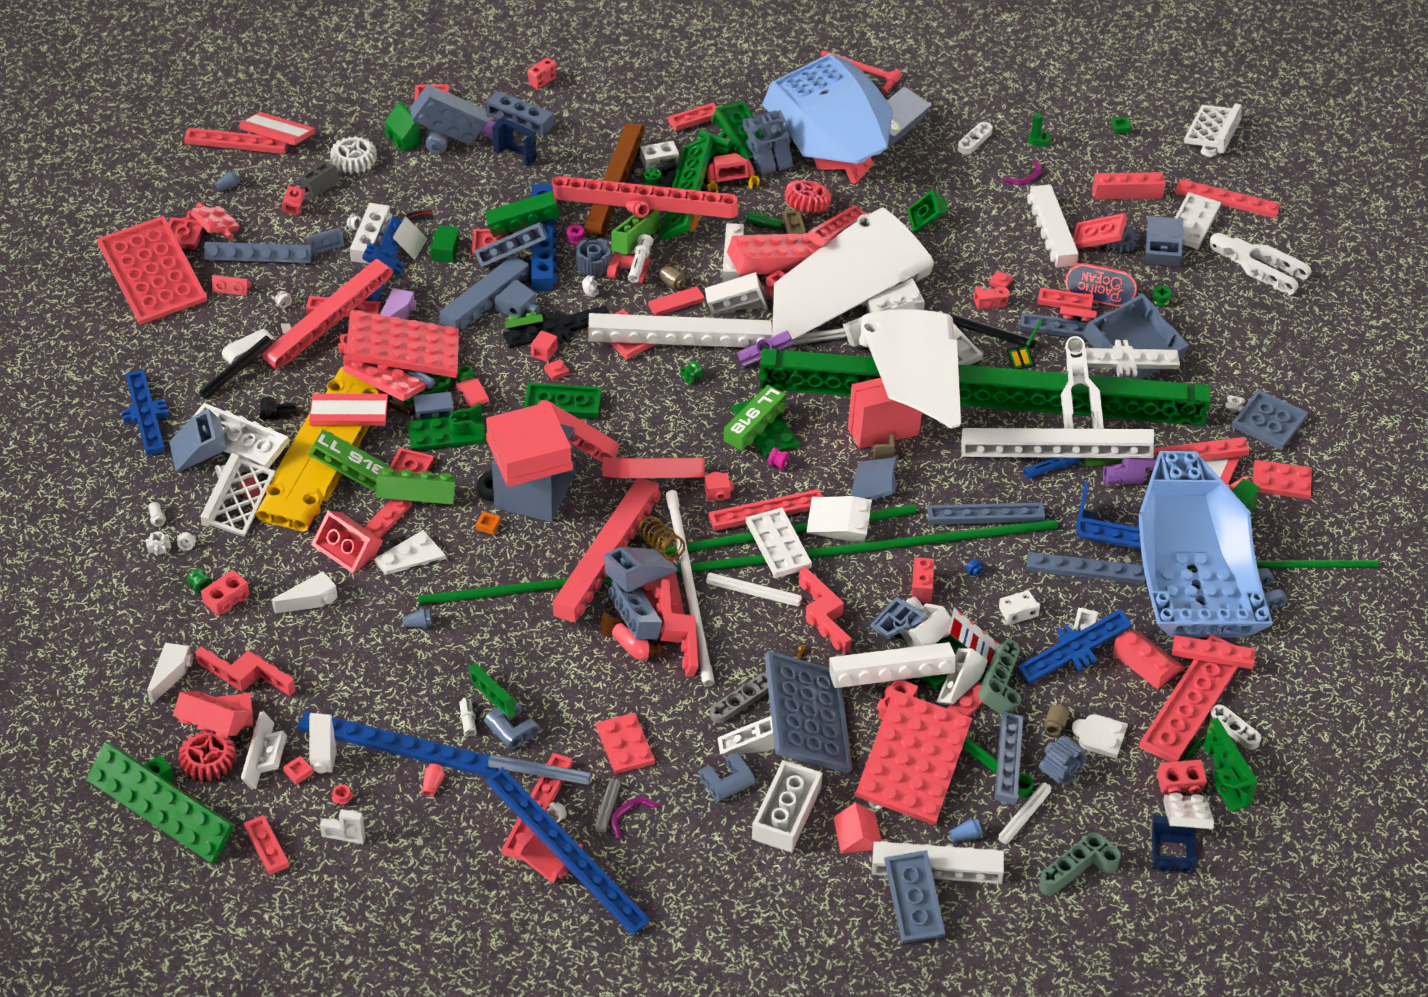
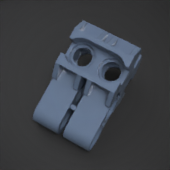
M774 110L743 119L744 132H747L749 138L747 144L753 153L757 172L761 174L760 177L775 173L776 170L779 172L793 167L789 148L790 137L788 131H785L784 123L786 121L781 110ZM773 125L777 127L775 134L771 131ZM757 129L761 131V136L759 138H757L755 135Z

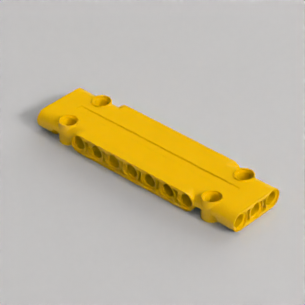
M341 367L335 378L327 383L325 394H384L385 392L344 372L343 367ZM309 413L275 471L271 484L266 488V496L256 512L257 518L262 522L302 532L307 531L315 516L321 512L320 505L322 502L329 500L343 475L308 455L320 432L324 429L358 448L369 426L310 425Z

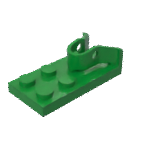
M742 101L716 107L711 122H714L727 134V137L732 140L743 158L750 160V162L754 161L753 153L747 144L748 134L744 132L743 119L753 117L746 103ZM757 129L755 133L757 138L761 136V131L759 129Z
M480 403L468 409L457 410L447 417L407 421L412 451L420 452L487 443Z
M1218 718L1211 719L1207 729L1204 749L1214 759L1216 767L1214 782L1217 792L1223 798L1229 811H1236L1251 806L1258 780ZM1226 787L1227 791H1223L1221 788Z

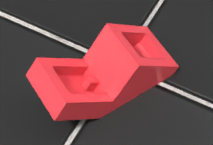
M472 378L456 384L458 391L464 393L467 406L473 407L477 403L484 404L490 402L478 379Z

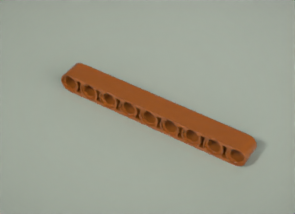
M625 124L602 181L626 182L644 137L643 124ZM593 203L585 222V233L604 236L616 206Z

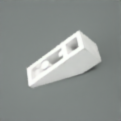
M321 572L273 598L274 612L283 613L322 607L338 598L337 589L324 572Z
M165 643L147 689L150 702L154 703L186 674L188 666H192L193 655L190 653L189 646Z
M959 648L955 656V673L947 675L936 703L953 705L981 679L988 660L972 648Z
M310 713V766L317 773L332 772L337 754L332 716Z
M771 716L718 737L720 755L767 752L775 749Z

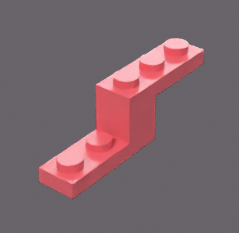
M806 567L799 571V585L803 590L810 592L815 600L806 607L807 622L810 625H814L822 637H827L836 650H840L844 654L851 651L852 639L833 622L843 615L844 602Z
M661 579L659 586L655 588L654 597L658 602L655 611L662 621L659 633L660 641L681 642V651L684 652L682 668L685 669L686 677H694L699 667L695 616L671 613L669 580Z
M203 647L195 651L198 664L241 692L245 691L259 677L289 696L295 692L292 676L287 673L284 674L275 665L264 661L258 654L247 651L231 665L228 661L221 660L212 651H207Z

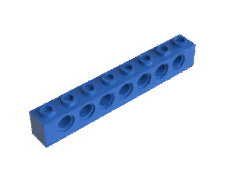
M531 184V197L552 191V184ZM556 218L542 222L548 239L532 245V291H554V284H557V273H553L557 272V261H553L557 260V249H553L557 248L556 237H553L557 236L556 226H553V224H556Z

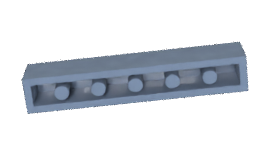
M512 255L440 310V323L446 327L458 328L459 331L465 329L471 321L478 319L484 311L491 309L493 304H495V297L515 279L521 283L528 280L529 264Z

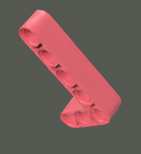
M541 400L537 405L547 403L549 401ZM551 403L559 423L574 427L575 437L573 440L568 441L570 444L602 462V457L616 456L619 444L615 440Z
M602 457V476L615 478L705 477V458Z

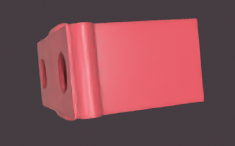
M547 57L528 69L529 84L539 89L555 79L557 63Z

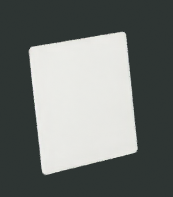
M407 217L403 219L393 236V239L414 260L427 240Z

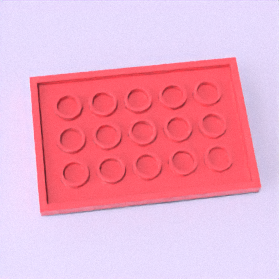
M164 216L97 239V244L139 325L207 301V296Z
M351 310L346 359L456 378L458 372L459 329L434 323H423L416 320H406L398 317Z
M893 690L855 796L935 826L972 718Z

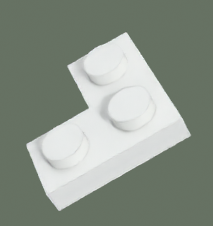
M341 809L339 821L322 818L320 823L322 837L359 844L364 843L365 830L362 813Z

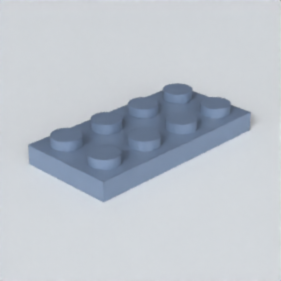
M927 850L884 857L901 943L945 936Z

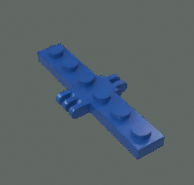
M392 216L380 246L368 243L362 259L369 263L378 259L392 268V274L401 275L404 264L399 262V258L396 257L400 245L393 239V236L402 220ZM384 284L365 300L378 301Z
M144 370L125 373L133 405L122 411L123 421L125 423H138L146 456L165 452L157 419L169 416L166 400L152 401Z
M1121 609L1080 632L1076 629L1072 630L1067 624L1063 626L1066 634L1061 628L1057 630L1059 635L1058 644L1018 665V670L1028 685L1071 661L1077 670L1081 671L1083 666L1080 662L1085 667L1090 666L1087 658L1092 663L1097 662L1096 657L1091 651L1092 649L1130 629L1132 624Z

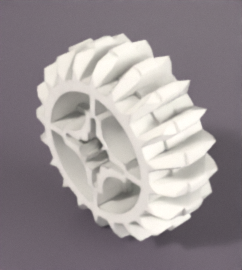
M349 136L347 139L342 138V141L338 140L336 144H333L330 152L332 164L336 166L338 171L343 170L344 174L348 171L351 175L353 172L359 174V171L365 173L366 169L370 170L371 166H374L377 159V152L373 142H369V139H364L363 136L357 138V136L354 138Z

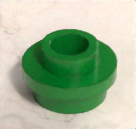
M470 366L460 367L457 372V379L462 382L470 380L475 376V372Z

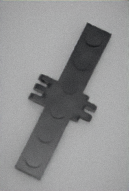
M605 305L564 317L560 310L555 311L556 316L553 312L549 313L550 318L546 314H542L544 322L505 332L503 337L509 349L532 343L540 331L557 336V340L562 344L564 343L563 338H565L566 342L570 341L571 332L588 328L589 313H610Z

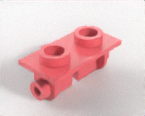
M212 275V292L247 296V289H250L251 282L247 281V279Z

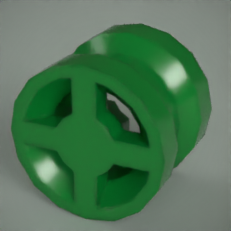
M649 168L644 172L645 185L658 186L661 183V171L659 169Z
M1166 286L1154 288L1153 304L1158 307L1168 306L1171 290Z
M692 361L688 366L680 369V375L683 380L691 384L695 379L703 376V371L697 362Z
M195 569L187 577V582L190 586H193L194 591L198 594H201V590L212 584L211 578L206 576L203 569Z

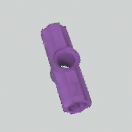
M784 331L769 339H761L757 344L737 352L743 367L745 368L760 361L764 346L768 345L770 346L769 349H776L777 353L794 346L789 331Z

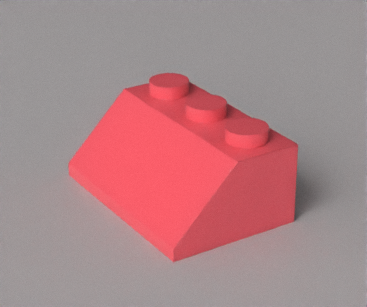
M328 511L311 545L350 572L355 573L376 556L383 540L342 512Z
M1128 629L1115 639L1113 655L1157 689L1161 688L1185 669L1184 665L1139 631Z
M187 691L179 693L173 716L180 718L179 722L188 725L193 723L198 725L197 728L207 732L212 730L216 732V736L228 738V736H234L239 733L253 711L200 691Z

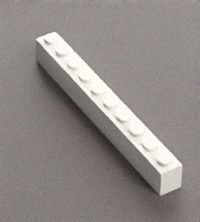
M589 313L588 341L748 348L757 344L761 339L772 337L771 320Z
M963 428L961 439L962 457L1153 458L1154 429Z

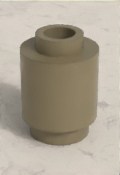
M671 266L663 267L659 273L661 281L674 290L682 288L686 283L685 275Z
M1052 705L1049 708L1044 722L1045 731L1049 735L1059 736L1065 729L1069 711L1063 705Z

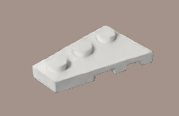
M422 530L376 557L375 564L388 575L407 570L413 566L426 565L436 560H445L446 555Z

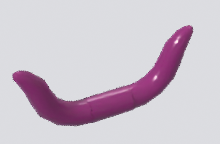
M1034 159L1033 165L1036 168L1034 173L1024 179L1003 178L1002 181L1013 185H1026L1041 175L1042 166Z
M646 797L632 798L613 812L610 818V826L616 839L621 837V830L618 825L619 818L634 806L646 805L651 808H659L662 805Z

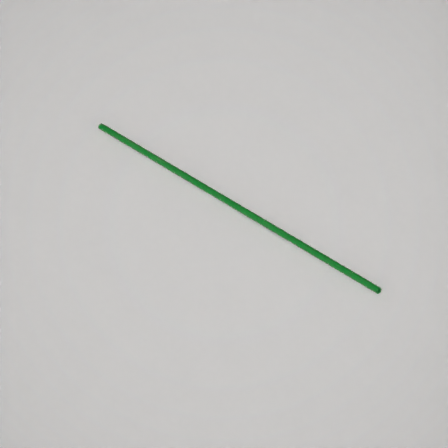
M1057 520L805 549L811 559L1054 530L1058 528ZM763 555L690 563L692 573L767 564ZM674 565L677 568L676 575L682 574L681 565ZM609 576L603 580V583L613 582ZM568 578L418 595L419 605L560 589Z

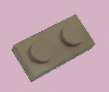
M799 210L782 211V219L787 234L806 233Z

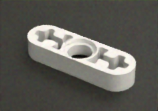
M988 122L979 123L959 141L958 151L962 154L972 153L992 134V125Z
M1215 705L1211 708L1210 720L1218 718L1233 739L1247 749L1253 750L1259 747L1261 735L1258 731L1223 705ZM1230 725H1238L1241 729L1237 731L1232 730Z

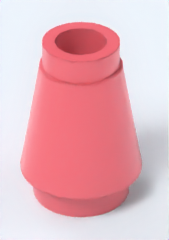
M630 200L626 204V208L638 218L646 216L649 212V206L643 200Z
M429 764L425 769L422 794L434 796L445 777V769L442 766Z

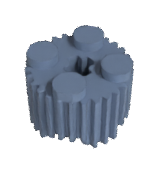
M599 238L596 241L589 240L587 242V240H582V242H579L577 244L578 249L576 250L577 269L584 275L594 276V278H600L603 273L606 274L608 264L612 258V250L608 246V241Z
M1063 735L1057 742H1050L1045 748L1047 755L1039 764V769L1058 783L1066 786L1074 779L1072 775L1077 769H1082L1085 765L1087 757L1083 755L1084 749Z

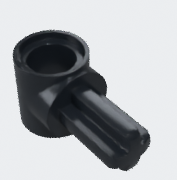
M264 397L260 400L259 416L263 421L269 419L274 421L278 414L296 413L295 403L278 404V401L273 397Z

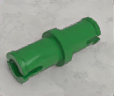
M750 211L747 213L746 222L761 225L762 228L769 227L777 230L781 228L782 219Z

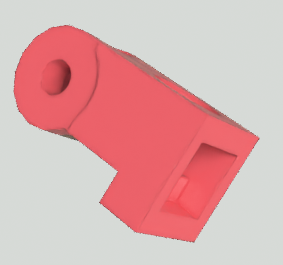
M982 286L975 287L973 299L977 309L983 310L1006 306L1009 299V290L1005 287L983 290Z

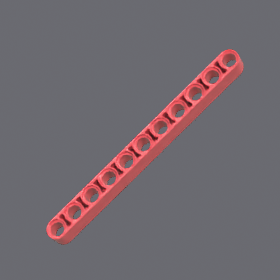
M563 176L555 177L552 180L553 193L558 200L626 207L627 202L630 200H643L648 204L650 210L734 218L738 215V199L732 194Z

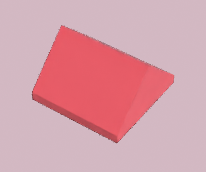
M856 802L833 817L841 854L873 850L874 841H882L875 812Z

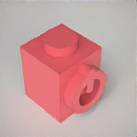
M288 185L283 200L282 212L299 215L305 198V190L297 186Z
M712 472L709 475H705L704 488L707 501L730 499V492H733V481L729 480L728 473Z

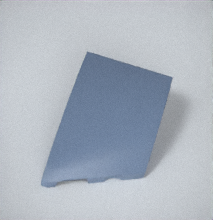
M897 458L860 461L854 477L852 496L874 500L893 494L897 487L894 475L898 465Z
M896 597L869 626L875 632L888 639L926 620L928 617L916 607L913 608L907 602H903Z

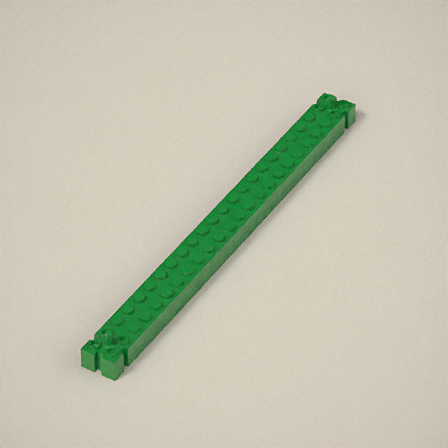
M762 348L759 389H764L769 385L787 392L851 397L852 384L881 378L873 357L788 350L777 353L776 349ZM958 364L960 406L1063 414L1061 393L1068 382V373ZM1088 375L1089 379L1100 390L1103 418L1172 424L1188 422L1190 425L1205 426L1210 405V385L1195 384L1192 387L1187 383ZM1081 383L1073 385L1071 388L1073 415L1091 417L1088 387Z

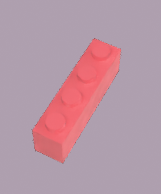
M1163 172L1094 174L1092 190L1095 200L1163 198L1165 180Z

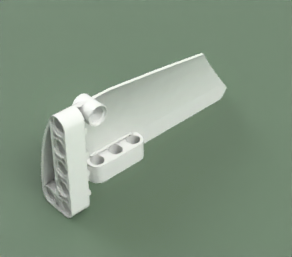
M882 207L868 215H861L857 222L774 283L772 337L788 330L792 340L859 304L863 307L867 306L868 299L903 283L909 278H913L914 282H917L930 275L934 265L933 259L910 230L885 208Z
M912 309L885 310L863 315L861 318L859 343L864 347H869L888 398L917 409L949 428L959 427L961 425L958 350L957 339H954L953 318L945 313Z

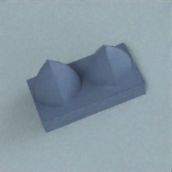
M340 228L306 236L307 245H312V255L345 246Z

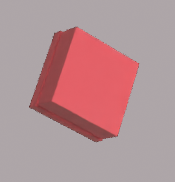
M881 378L852 384L848 430L859 449L873 446V444L887 443L889 434H893L894 441L919 435L922 412L889 399Z
M550 402L486 418V440L507 487L573 470L571 446Z

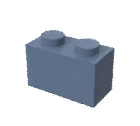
M451 392L414 396L416 420L447 417L454 412Z

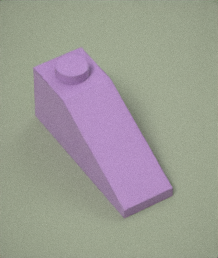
M393 288L380 314L406 319L411 311L416 309L417 301L414 299V292Z

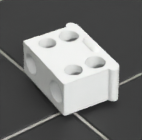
M1028 590L1000 598L999 609L1006 619V624L1011 625L1038 617L1040 603L1036 602Z

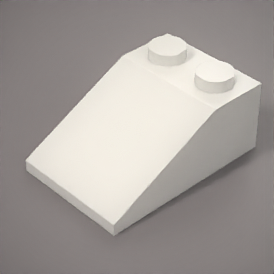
M854 496L812 497L806 534L863 543L867 535L872 500Z

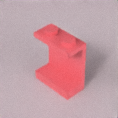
M530 828L516 842L513 853L550 882L554 883L558 878L563 879L568 873L569 869ZM579 843L578 845L582 849L583 844Z

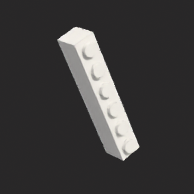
M1051 184L1032 186L1030 194L1027 195L1028 204L1032 205V214L1036 216L1037 227L1041 228V237L1045 239L1046 250L1050 251L1051 262H1054L1056 268L1074 266L1077 263L1079 253Z
M947 642L830 657V677L834 688L955 673V654L950 643Z
M874 841L872 874L887 875L884 857L927 850L933 879L1002 884L1004 851L975 849L972 847L958 848L952 846H932L929 844L917 845Z

